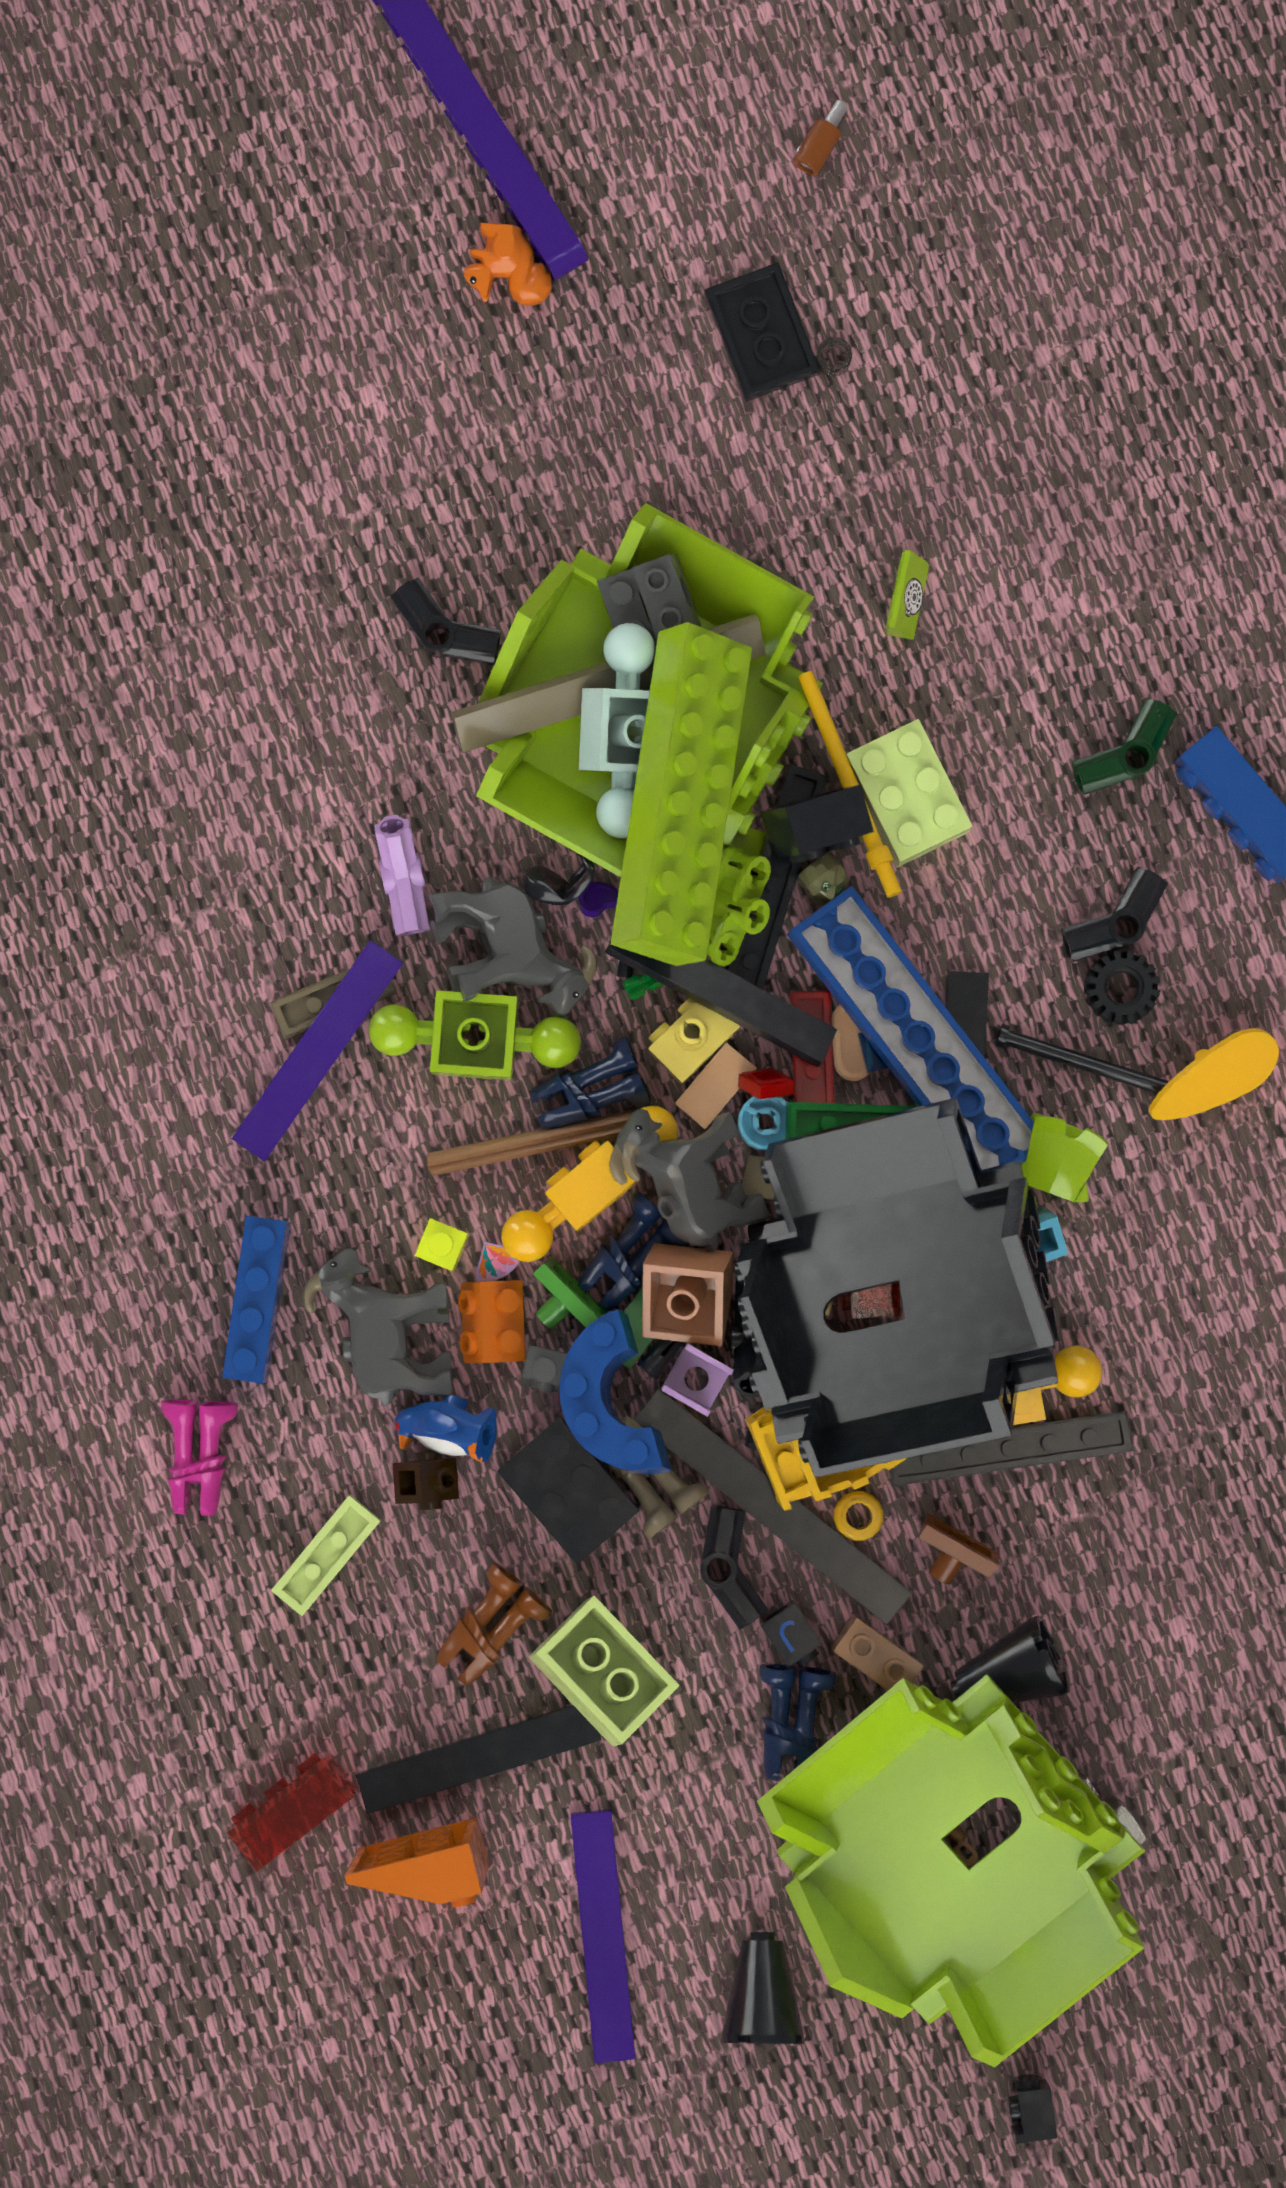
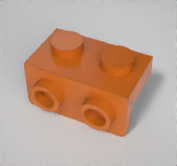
M522 1280L461 1283L458 1307L462 1314V1333L459 1345L464 1363L525 1361Z

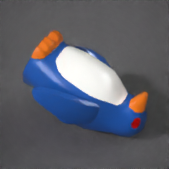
M453 1395L444 1397L443 1402H425L413 1405L399 1411L395 1418V1429L399 1436V1447L402 1450H406L417 1439L430 1451L451 1456L470 1455L471 1458L479 1462H486L491 1456L496 1441V1409L487 1408L478 1415H474L466 1409L468 1400Z

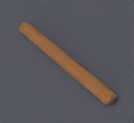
M638 1109L591 1118L590 1121H579L562 1127L539 1129L431 1152L427 1154L428 1169L431 1175L436 1176L587 1144L596 1140L601 1141L618 1137L631 1114Z

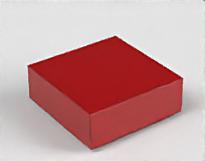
M774 1068L747 1071L739 1074L738 1087L760 1100L794 1094L795 1081Z

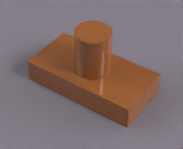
M930 1513L927 1514L920 1527L919 1539L941 1550L929 1571L935 1579L950 1585L962 1564L969 1566L988 1578L992 1577L999 1563L998 1552Z

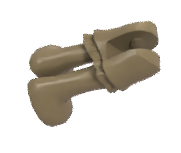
M628 1415L620 1419L629 1427L635 1429L643 1428ZM607 1464L610 1473L614 1472L616 1480L622 1478L646 1511L647 1519L644 1522L643 1531L649 1540L678 1518L643 1474L628 1472ZM673 1470L652 1474L666 1491L681 1515L709 1493V1490L703 1484L685 1483Z

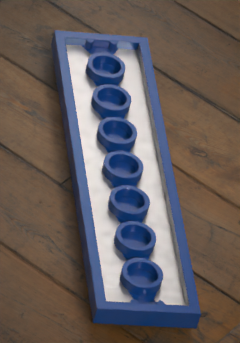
M850 886L787 933L792 943L918 1107L957 1097L981 1170L1020 1160L1021 1164L1026 1161L1034 1121L853 886Z

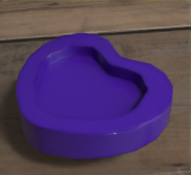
M590 882L578 897L579 909L587 917H597L605 909L616 907L619 891L614 886L604 882Z

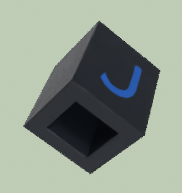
M791 1600L760 1621L761 1627L788 1667L795 1662L798 1667H801L819 1655L816 1648L822 1645V1642L794 1600Z

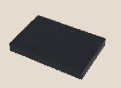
M779 262L704 289L705 297L746 402L820 375L821 371Z

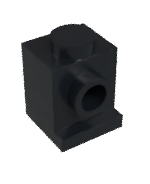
M1035 2074L1015 2077V2083H1013L1015 2096L1008 2097L1011 2121H1019V2125L1011 2126L1016 2144L1056 2139L1057 2131L1052 2094L1047 2080H1039V2076Z

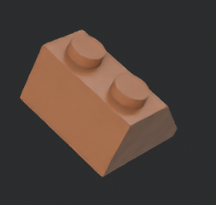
M654 1243L643 1263L642 1337L723 1346L733 1290L734 1252L723 1250L710 1252L704 1248Z

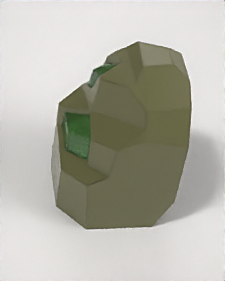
M832 852L826 853V855L810 864L797 878L806 894L818 906L826 905L844 892L849 883L844 868Z

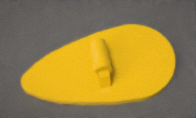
M1249 1028L1228 1036L1208 1050L1201 1049L1197 1051L1194 1056L1195 1060L1174 1076L1157 1094L1149 1106V1114L1155 1120L1184 1118L1228 1103L1251 1092L1270 1076L1276 1066L1279 1056L1276 1040L1263 1029Z

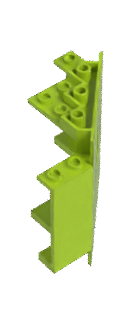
M645 503L632 518L611 565L580 549L572 564L561 559L517 611L478 703L606 662L603 647L605 639L613 627L597 581L665 555L677 554L702 628L710 629L755 614L760 622L766 655L750 660L723 846L728 848L731 846L737 832L744 836L748 832L756 817V814L751 812L766 784L773 787L780 776L784 766L779 761L793 736L801 738L812 717L806 714L810 706L798 679V676L804 672L788 663L798 646L792 642L795 634L797 633L802 636L813 617V614L807 610L814 596ZM816 680L819 688L821 689L823 683ZM581 715L485 746L498 755L488 767L476 794L478 798L621 877L627 838H615L608 835L600 827L596 816L597 804L600 798L611 789L612 771L579 770Z
M987 1674L953 1702L947 1698L941 1700L934 1696L926 1686L920 1685L918 1687L902 1678L757 1800L771 1833L787 1840L777 1849L778 1856L794 1873L791 1882L785 1886V1889L830 1987L899 2018L905 2017L915 2009L930 2024L949 2010L971 2057L994 2068L1145 1948L1137 1934L1140 1930L1139 1925L1134 1917L1122 1907L1119 1901L1121 1892L1111 1879L1146 1850L1120 1823L1117 1814L1105 1801H1101L1084 1783L1074 1765L1066 1757H1061L1040 1734L1037 1725L1025 1712H1021ZM1000 1797L1011 1800L1021 1812L1022 1820L1020 1826L969 1868L945 1842L943 1837L987 1801Z

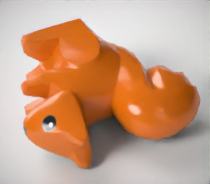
M480 223L479 229L481 234L487 239L485 249H470L471 258L480 263L468 265L465 267L463 274L468 284L480 293L482 301H488L494 278H508L509 293L513 300L520 305L533 306L545 301L552 289L551 273L546 271L543 263L534 262L533 248L522 234V229L509 224Z

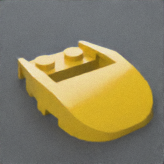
M764 1406L745 1419L775 1492V1498L784 1511L792 1509L790 1502L809 1496L816 1502L832 1497L831 1493L852 1487L856 1490L869 1484L868 1478L882 1469L890 1470L907 1459L904 1458L814 1477L809 1462L804 1463L801 1458L798 1445L799 1440L781 1444L777 1443L773 1415Z

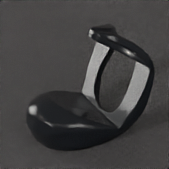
M578 854L583 863L568 881L548 868L541 866L529 867L522 879L525 893L532 899L547 904H570L582 894L591 882L595 872L594 862ZM586 870H588V873L582 878V880L572 890H570L575 885V883L583 876Z

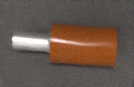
M836 100L825 120H815L802 145L797 148L796 155L792 161L798 169L814 177L819 175L841 136L837 126L848 109L844 102Z

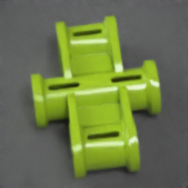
M730 846L722 852L707 957L711 958L715 964L724 967L730 965L735 960L745 934L760 933L768 923L770 916L768 903L760 899L771 873L769 860L761 855H746L741 848ZM729 862L738 863L737 867L730 865ZM751 870L754 871V872H757L758 875H757V876L751 875V874H750ZM750 913L757 915V918L749 917ZM720 945L727 947V950L719 949Z

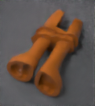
M493 1562L488 1569L487 1578L491 1583V1587L475 1611L466 1607L464 1618L459 1617L456 1627L442 1645L436 1661L445 1668L460 1654L462 1648L474 1657L472 1661L469 1660L457 1678L466 1686L473 1683L486 1670L496 1664L495 1660L502 1657L499 1650L526 1620L532 1618L536 1621H543L552 1614L551 1608L530 1588L525 1587L507 1613L490 1632H487L485 1627L502 1605L522 1586V1582L496 1562Z

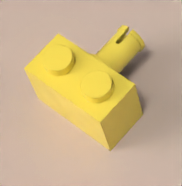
M690 998L678 1008L677 1011L682 1016L671 1026L664 1022L648 1038L653 1043L648 1048V1052L680 1085L686 1082L740 1028L738 1024Z

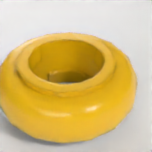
M852 1491L838 1500L834 1509V1522L837 1530L844 1537L853 1541H864L872 1538L880 1530L884 1511L874 1495L865 1491ZM862 1503L870 1510L871 1519L865 1526L855 1528L849 1524L846 1513L852 1505Z

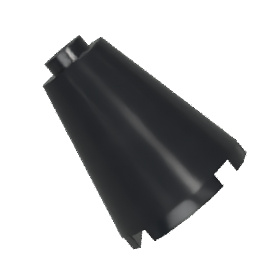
M1039 1616L1029 1618L955 1671L956 1680L951 1681V1688L956 1699L986 1674L1013 1703L1062 1696L1070 1693L1066 1672L1057 1673V1670L1060 1669L1058 1662L1061 1659L1046 1625L1043 1621H1039Z
M750 1932V1940H742L721 2033V2043L804 2044V2033L783 1941L775 1940V1932Z

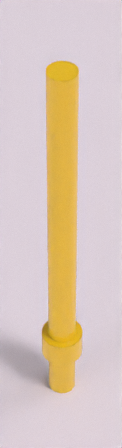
M813 671L799 675V682L842 788L859 785ZM867 806L874 832L862 835L868 849L865 855L871 870L877 871L887 898H891L902 893L891 865L894 859L888 845H883Z

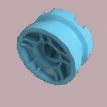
M753 1096L742 1106L738 1115L737 1128L741 1138L748 1146L766 1151L769 1143L785 1140L786 1101L781 1097L760 1100ZM769 1115L773 1119L772 1128L760 1129L759 1117Z

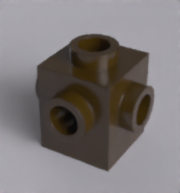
M435 1451L415 1452V1460L392 1463L395 1504L418 1503L419 1510H433L443 1508L444 1500L459 1499L456 1458H439V1453Z

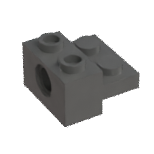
M677 554L665 555L597 581L613 629L625 623L638 624L651 634L655 646H657L659 631L686 622L702 627Z

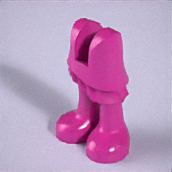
M180 1399L161 1401V1411L171 1421L174 1433V1467L169 1468L171 1476L167 1478L174 1514L187 1515L191 1483L201 1484V1516L215 1515L220 1499L222 1477L226 1469L221 1466L227 1457L224 1454H218L220 1431L224 1423L234 1419L236 1416L238 1403L206 1401L199 1404L200 1452L199 1461L194 1462L192 1446L197 1401Z

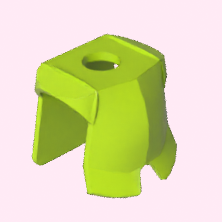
M1039 1113L1031 1114L1030 1118L1034 1123L1027 1159L1022 1163L1023 1176L1027 1178L1028 1186L1069 1200L1070 1203L1088 1202L1089 1196L1086 1181L1109 1143L1089 1128L1083 1130L1066 1124L1064 1119L1048 1117Z

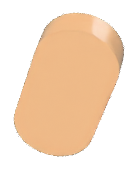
M839 1005L831 1017L832 1027L837 1029L832 1040L834 1068L841 1078L856 1082L863 1080L871 1073L874 1066V1048L841 1005Z

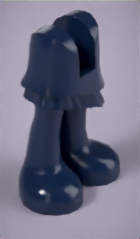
M627 1036L617 1039L613 1045L612 1053L601 1061L572 1073L568 1069L562 1074L557 1072L554 1076L529 1091L532 1103L549 1100L559 1094H562L565 1106L553 1109L538 1117L542 1129L562 1127L579 1121H590L589 1116L602 1117L600 1108L619 1102L629 1101L638 1109L653 1106L645 1081L639 1072L590 1093H586L583 1090L585 1087L606 1078L639 1069Z
M638 1190L632 1194L630 1199L633 1209L631 1219L616 1239L609 1233L606 1245L604 1246L601 1243L597 1254L586 1267L577 1284L586 1294L593 1285L602 1279L601 1276L604 1272L610 1276L616 1284L606 1291L604 1298L598 1303L607 1312L620 1304L631 1293L635 1292V1287L642 1284L640 1277L643 1275V1263L654 1243L686 1247L690 1245L689 1242H684L674 1235L670 1230L667 1220L664 1219L644 1246L628 1260L626 1254L640 1237L662 1216L658 1207Z
M785 1664L760 1665L759 1676L771 1688V1717H762L766 1729H762V1734L764 1738V1772L767 1780L779 1781L782 1755L796 1756V1760H794L795 1769L818 1750L816 1744L819 1739L814 1737L817 1702L821 1691L829 1690L835 1685L837 1673L813 1667L801 1666L799 1668L798 1706L795 1726L792 1727L789 1725V1710L796 1668L792 1665L788 1667Z

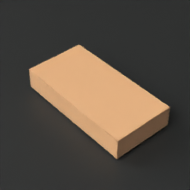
M726 1042L674 1105L706 1130L740 1089L738 1087L739 1074L756 1070L757 1067Z

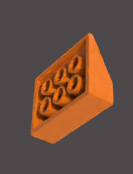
M478 1817L359 1847L344 1875L346 1884L436 1904L451 1902L453 1908L474 1903L477 1901L475 1895L482 1894L489 1868Z

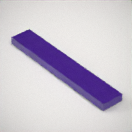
M372 940L368 942L233 1135L232 1140L265 1162L403 965L402 961Z
M611 1809L571 1813L570 1816L594 2063L635 2059V2047Z

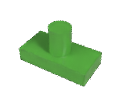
M553 1257L544 1262L533 1273L553 1294L536 1312L537 1317L548 1328L554 1329L570 1312L585 1328L608 1313L598 1305V1302L588 1292L585 1294L577 1286L578 1282Z

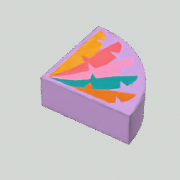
M484 1241L474 1281H495L512 1272L520 1261L512 1258L503 1246Z

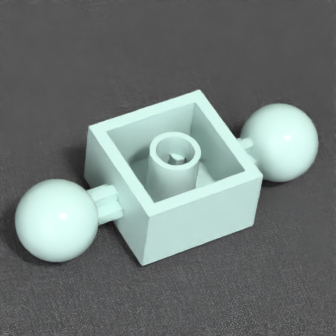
M634 623L618 625L609 632L604 642L603 652L605 660L616 671V689L582 688L579 770L612 771L611 789L600 798L597 804L596 816L600 827L608 835L615 838H627L636 772L649 698V691L640 690V673L651 665L655 656L653 637L644 627Z

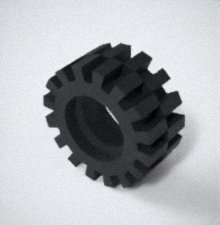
M1119 950L1105 955L1092 966L1085 978L1087 981L1086 985H1084V993L1087 994L1086 1002L1088 1006L1091 1005L1094 1010L1093 1013L1097 1017H1102L1103 1021L1107 1023L1112 1022L1117 1023V1025H1124L1140 1020L1156 1005L1155 1001L1160 995V990H1158L1160 978L1159 976L1156 977L1154 970H1156L1154 965H1149L1145 961L1146 957L1143 955L1137 956L1134 954V951L1127 950L1126 952H1121ZM1115 973L1129 974L1135 980L1137 992L1132 1001L1118 1003L1108 995L1107 982Z

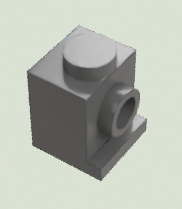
M529 1345L522 1374V1384L535 1389L560 1393V1377L568 1353Z

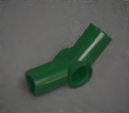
M1146 698L1123 745L1073 761V775L1082 795L1128 780H1137L1145 776L1153 767L1156 756L1173 724L1177 712L1158 700ZM1126 752H1139L1144 758L1143 768L1135 769L1129 766L1125 758Z

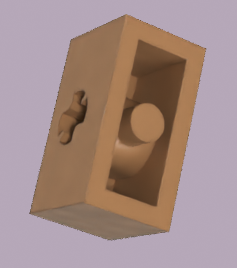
M856 1614L852 1615L831 1645L833 1652L887 1691L902 1678L913 1683L924 1667L921 1661Z

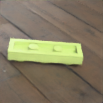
M350 1494L271 1591L298 1614L303 1616L376 1528L381 1519Z

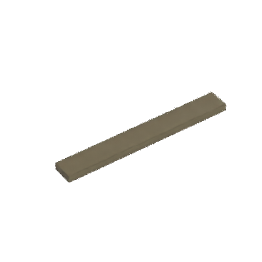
M755 614L707 629L752 647L751 659L766 655L760 622ZM654 659L651 665L640 673V690L650 691ZM607 662L452 711L451 715L459 747L465 753L581 715L582 688L616 689V671Z

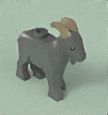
M492 876L484 880L481 893H468L460 890L446 893L436 892L429 895L435 911V919L431 920L430 925L437 945L445 942L453 930L465 927L480 930L481 941L488 954L487 957L481 960L449 968L447 975L453 992L461 991L464 1002L475 998L480 990L498 983L518 986H549L550 993L537 999L538 1003L548 1004L555 1016L563 1017L585 995L597 971V958L594 952L586 945L581 947V953L576 955L581 969H578L575 965L557 958L548 951L542 935L546 932L544 917L540 910L534 911L529 895L519 887L507 882H496Z
M638 1109L631 1114L627 1123L618 1134L609 1161L610 1172L614 1180L620 1185L627 1183L624 1170L635 1182L640 1181V1174L636 1166L645 1169L653 1176L659 1197L658 1210L662 1217L667 1220L671 1232L679 1239L689 1242L694 1246H705L711 1252L718 1248L719 1232L725 1230L728 1226L740 1228L769 1218L770 1215L762 1194H752L747 1198L742 1184L738 1181L729 1184L723 1198L721 1197L720 1185L710 1162L730 1154L727 1145L723 1143L739 1136L731 1112L717 1116L713 1120L710 1129L695 1138L660 1141L659 1134L655 1132L662 1126V1123L654 1122L647 1110Z
M352 1248L343 1250L325 1262L308 1280L302 1292L303 1305L308 1313L316 1311L315 1296L316 1292L320 1291L349 1316L351 1337H343L344 1361H352L353 1377L364 1394L379 1399L381 1406L384 1407L393 1401L396 1389H410L420 1395H436L441 1397L452 1395L451 1351L444 1352L432 1362L423 1364L407 1357V1326L422 1323L449 1322L446 1282L434 1284L427 1291L413 1294H395L377 1287L354 1283V1278L357 1274L368 1273L371 1271V1268L363 1266L359 1262L357 1251Z

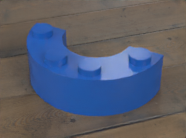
M617 1309L592 1322L582 1331L571 1346L565 1358L560 1377L559 1391L562 1412L576 1440L584 1449L599 1460L632 1473L660 1474L669 1472L672 1469L661 1431L653 1427L635 1429L627 1426L617 1417L611 1405L610 1388L615 1373L625 1361L639 1354L628 1315Z

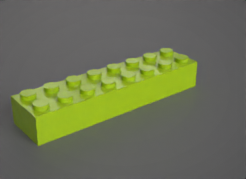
M689 622L659 631L610 944L674 966L706 961L752 653V647Z

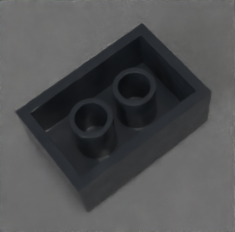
M561 1416L497 1471L577 1565L639 1512V1507L598 1459L584 1449L576 1440Z

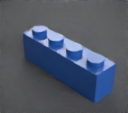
M1215 726L1174 762L1178 767L1175 773L1188 789L1195 787L1203 796L1204 800L1201 803L1207 813L1215 820L1221 817L1231 829L1227 832L1231 841L1240 850L1247 848L1255 857L1256 861L1253 864L1259 874L1267 881L1273 878L1278 884L1286 879V806L1222 731Z
M246 1216L222 1378L262 1384L268 1383L291 1222Z

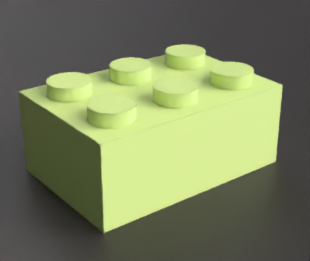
M919 719L846 754L858 784L861 785L864 799L884 844L888 845L896 868L969 833L973 827Z
M595 1596L585 1600L528 1657L613 1747L623 1744L680 1686Z

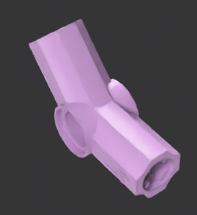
M398 815L386 816L374 827L381 856L379 860L385 894L389 895L396 936H407L430 931L423 888L426 886L421 870L422 863L419 852H415L409 820L403 819Z

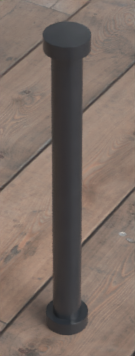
M1003 1023L995 1042V1047L1003 1049L1004 1045L1155 1094H1158L1169 1082L1165 1079L1011 1031L1010 1026Z

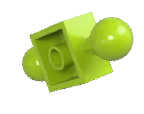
M436 990L434 1021L418 1020L410 1009L392 1004L376 1011L368 1027L371 1043L379 1052L385 1055H403L413 1049L416 1044L432 1045L430 1072L432 1075L513 1081L515 1051L530 1052L542 1065L550 1068H561L573 1062L581 1049V1036L577 1027L563 1017L553 1016L545 1018L534 1028L517 1027L519 1007L517 996L477 994L475 998L464 1002L461 992ZM473 1026H479L480 1032L486 1035L484 1040H479L477 1046H471L470 1041L464 1039L465 1033H471Z

